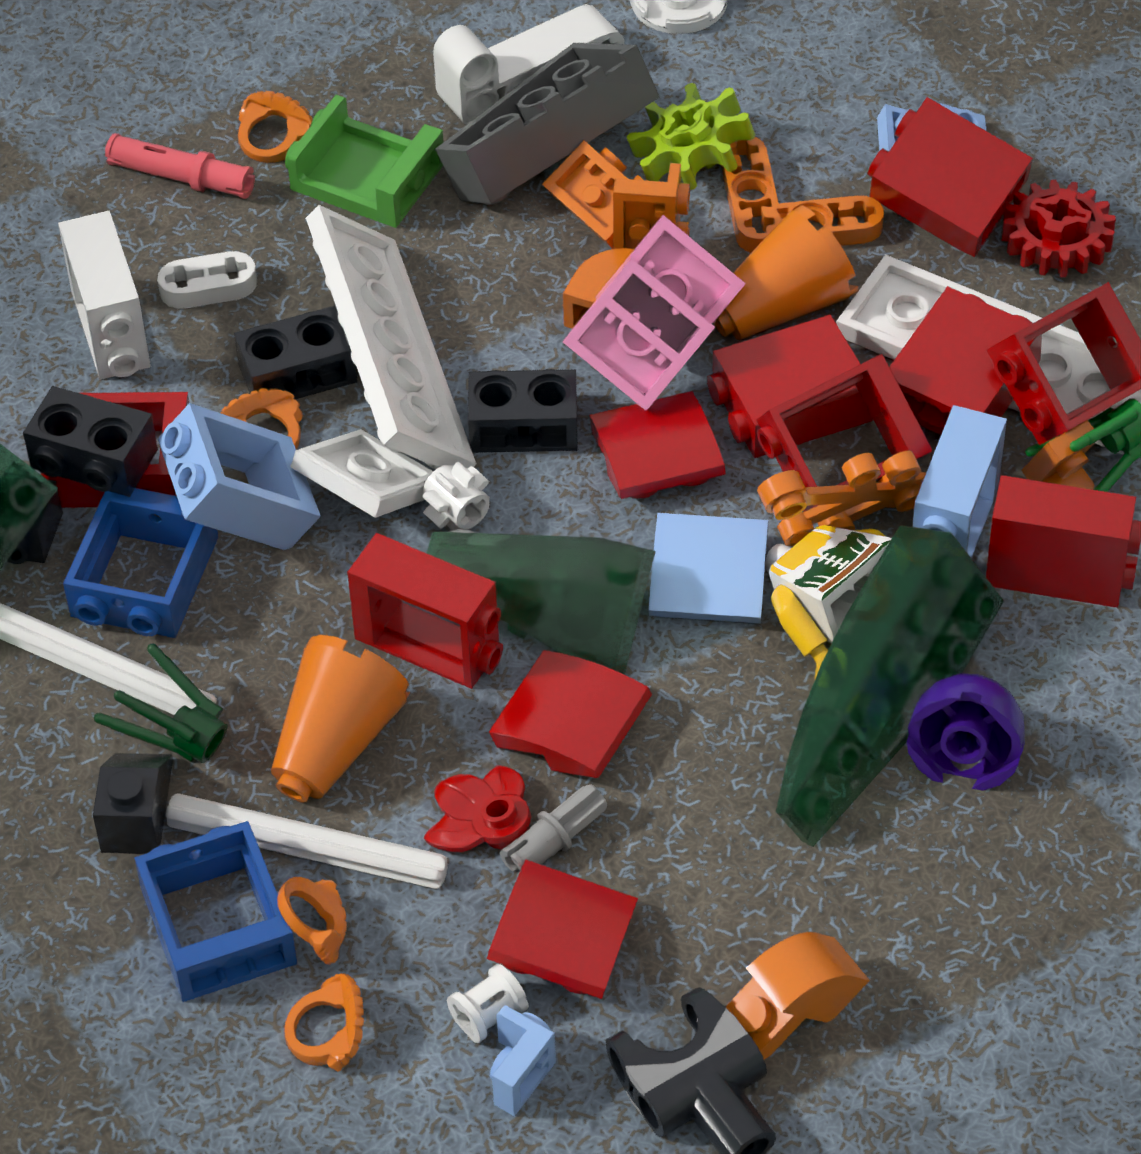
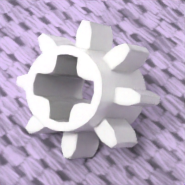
M456 462L454 466H441L430 474L424 484V494L422 497L430 505L423 513L440 529L446 525L451 530H457L458 528L470 529L485 517L489 509L490 497L482 491L489 483V480L473 466L466 468L460 462Z

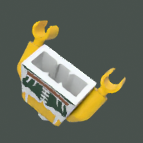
M822 525L813 529L795 546L790 547L785 544H776L767 554L766 570L769 573L774 588L771 596L772 605L783 629L803 656L811 655L817 663L814 678L815 683L822 690L832 692L834 686L830 674L825 670L834 669L839 671L847 682L850 674V660L848 656L842 651L828 650L824 645L827 641L837 645L905 584L908 585L905 601L911 609L919 612L928 611L932 601L929 593L938 598L942 590V579L936 571L927 568L916 571L911 566L914 561L895 545L894 539L886 537L879 530H848Z

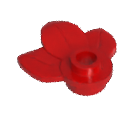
M498 765L490 770L484 779L471 774H458L442 780L435 787L434 794L441 811L445 815L424 835L425 841L432 847L449 852H465L483 842H486L492 848L504 849L530 829L531 812L527 802L523 799L526 788L523 778L514 769Z

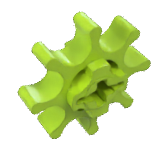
M689 83L685 86L686 98L680 105L671 104L666 109H663L653 101L645 106L653 128L645 132H631L627 135V141L635 157H646L640 161V165L647 181H659L663 175L669 172L670 163L681 164L683 183L690 184V190H693L697 187L696 174L703 167L710 169L715 164H720L728 172L737 169L738 165L730 144L738 140H752L755 137V132L747 113L737 115L741 112V108L733 88H726L718 98L705 102L701 100L696 84Z

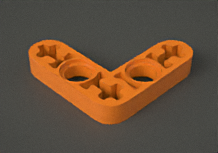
M754 137L752 140H738L730 144L738 167L732 172H728L722 165L721 169L736 241L745 251L752 253L790 211L795 210L801 205L809 208L816 214L808 219V221L818 222L823 227L826 225L841 246L872 242L881 235L883 231L884 209L876 199L857 195L778 203L767 148L764 142L758 137ZM739 155H747V159L750 161V170L742 171ZM745 190H757L763 193L764 196L757 200H746L738 194ZM761 216L762 230L765 233H756L755 228L752 227L753 217ZM856 216H863L865 223H858ZM833 218H838V226H833Z

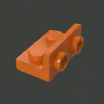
M583 141L542 185L554 198L613 249L615 178L628 179L622 174L627 167L608 148L605 147L598 153L586 141ZM637 175L633 180H643V179H642L640 176Z
M670 163L668 182L615 178L613 189V249H635L662 215L689 236L690 223L680 222L681 215H688L690 202V184L681 183V164Z

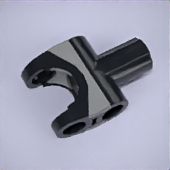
M698 987L681 996V1006L684 1015L696 1031L693 1039L682 1048L673 1051H657L645 1046L639 1039L633 1040L625 1031H619L606 1039V1050L616 1075L633 1105L658 1137L667 1135L693 1119L719 1154H766L774 1145L776 1140L775 1132L742 1091L766 1077L767 1068L764 1058L756 1043L736 1017L707 990Z

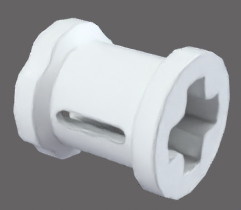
M501 964L491 967L488 971L489 977L466 993L455 992L447 998L448 1008L455 1022L475 1043H480L487 1037V1030L497 1023L496 1015L504 1005L521 1014L529 1007L526 994L520 983ZM491 997L495 998L494 1003L484 1010L481 1009V1004Z

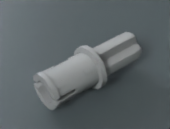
M589 784L577 790L550 814L546 811H541L536 816L537 822L528 831L500 851L504 864L515 873L517 870H521L525 859L542 865L560 850L567 852L572 847L571 839L606 810L607 802L595 786Z

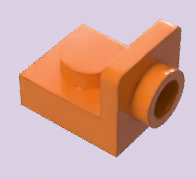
M1086 420L1049 441L1021 471L1029 480L1093 490L1095 485L1083 469V466L1089 461L1085 453L1093 444L1077 452H1073L1070 449V443L1093 430V426Z

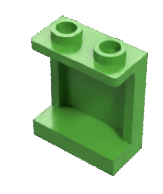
M335 95L325 109H320L316 113L310 128L299 141L293 142L288 149L285 166L289 172L290 189L397 228L443 167L436 148L444 143L443 130L424 124L414 139L410 140L351 119L348 116L346 98Z

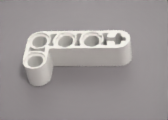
M582 5L490 48H487L468 27L456 25L444 31L434 45L436 91L461 121L467 125L572 43L624 44V38L592 5Z

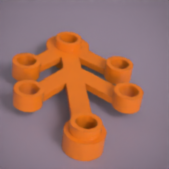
M903 451L889 457L882 464L886 474L879 480V483H876L875 480L880 476L881 471L873 454L863 453L849 459L842 466L849 485L805 487L799 472L788 470L775 474L763 481L757 488V492L766 512L774 513L777 520H782L777 528L785 545L794 546L815 529L813 526L815 523H818V527L827 525L855 530L853 521L885 507H896L899 512L914 509L915 500L926 472L921 471L912 451ZM818 505L807 511H804L807 506Z

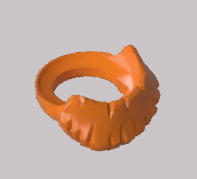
M273 91L252 93L243 101L239 112V121L241 122L238 130L239 145L245 155L255 161L265 163L283 161L286 159V154L291 144L299 141L310 128L313 118L308 115L309 111L304 106H300L299 101L292 100L289 96L285 97L282 93H275ZM271 115L287 119V136L277 147L263 150L254 147L250 143V131L258 122Z
M265 388L259 391H251L250 394L240 395L239 399L231 400L228 406H225L221 410L222 412H220L245 422L256 414H270L271 417L278 419L285 425L288 436L292 438L296 450L299 446L301 436L299 422L303 418V413L299 408L300 403L294 399V395L290 392L280 389L267 390Z
M292 877L279 890L277 903L280 913L288 926L299 937L312 945L321 961L325 964H333L339 957L340 946L345 938L347 922L345 921L346 911L342 907L339 892L336 890L337 884L332 880H320L313 883L311 880L303 877ZM290 896L300 897L310 903L326 921V930H315L303 923L291 907Z
M341 973L330 977L323 982L321 989L302 997L290 1010L285 1022L284 1037L289 1050L300 1061L314 1066L328 1064L330 1068L339 1072L350 1063V1060L357 1053L363 1037V999L356 981L348 974ZM321 1005L345 1010V1027L338 1031L328 1042L318 1046H308L302 1044L297 1039L296 1029L298 1022L308 1010Z

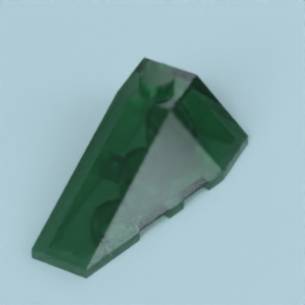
M433 531L427 554L496 582L497 607L501 610L500 619L509 624L508 631L522 639L530 635L553 648V652L579 657L625 675L648 590L656 551L597 537Z

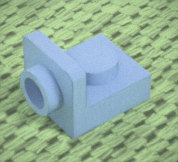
M504 1005L496 1017L498 1042L506 1047L496 1057L491 1067L490 1079H492L494 1105L515 1116L556 1063L555 1033L538 1016L528 1012L521 1014Z

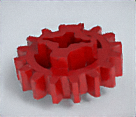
M1051 180L1049 189L1044 190L1038 184L1032 183L1030 184L1029 196L1017 191L1014 194L1013 204H1006L1001 237L1002 241L1008 242L1007 253L1009 256L1021 254L1020 266L1023 268L1033 263L1038 264L1040 275H1045L1050 268H1055L1058 270L1061 278L1067 277L1068 268L1075 267L1081 274H1085L1088 270L1089 261L1101 265L1104 261V253L1112 251L1116 217L1109 215L1110 203L1108 201L1095 203L1096 191L1094 189H1090L1083 194L1077 192V182L1072 181L1067 189L1059 187L1056 180Z

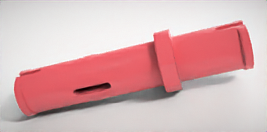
M118 133L110 136L105 148V157H108L106 160L108 165H116L153 176L188 183L191 189L199 192H204L207 188L247 199L255 184V175H252L254 169L252 167H244L216 160L214 154L200 151L196 155L163 145L124 137Z

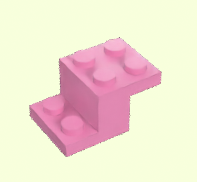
M662 215L595 297L597 300L562 342L647 411L714 330L715 327L712 325L746 283Z

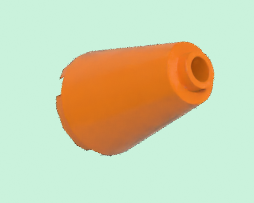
M801 205L795 210L790 211L733 272L746 284L713 323L722 336L726 337L732 333L737 340H741L847 300L858 292V286L848 284V281L854 278L856 274L845 251L826 225L817 231L808 221V219L816 215L809 208Z
M313 636L304 648L271 768L272 775L278 780L276 788L287 797L303 803L307 802L309 797L320 799L328 792L405 705L410 692H406L409 686L407 679L394 666L367 649H364L360 658L343 651L348 641L334 636Z

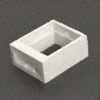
M110 211L59 222L71 292L99 380L113 376L127 377L134 374L137 370L151 367L139 297Z

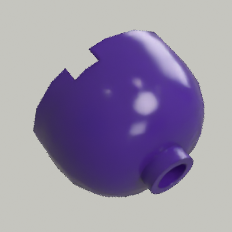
M957 674L934 683L921 695L908 725L907 749L919 771L932 781L944 783L943 773L977 779L972 789L981 791L1000 786L1015 773L1025 745L1024 714L1013 695L996 680L979 674ZM982 759L980 763L964 771H960L951 762L952 760L960 764H972Z

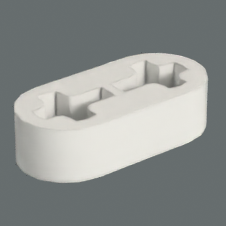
M228 251L169 262L161 268L157 280L162 301L168 306L177 309L245 298L257 286L256 268L253 259L247 254L238 251ZM237 272L239 278L229 279L227 274ZM186 281L188 286L177 288L176 282Z

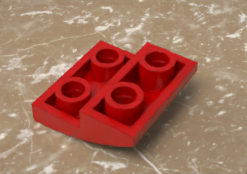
M693 391L656 399L647 411L638 404H633L589 415L592 435L605 456L608 477L621 499L628 497L635 499L647 498L654 495L658 490L679 485L698 486L706 483L710 478L726 475L725 464L718 444Z
M543 650L489 730V734L497 748L543 755L551 771L599 778L652 694L649 687L618 671L579 657Z
M525 859L496 930L487 959L502 964L515 973L531 974L560 984L570 992L588 994L602 999L638 898Z

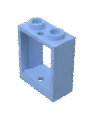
M189 403L158 438L185 520L285 550L292 548L321 517L306 476L291 468L296 448L292 438ZM221 465L244 472L249 484L225 477Z
M953 405L915 500L910 558L914 561L911 566L916 571L923 568L932 569L941 576L942 582L947 580L959 584L963 583L998 491L1007 423L1006 418Z

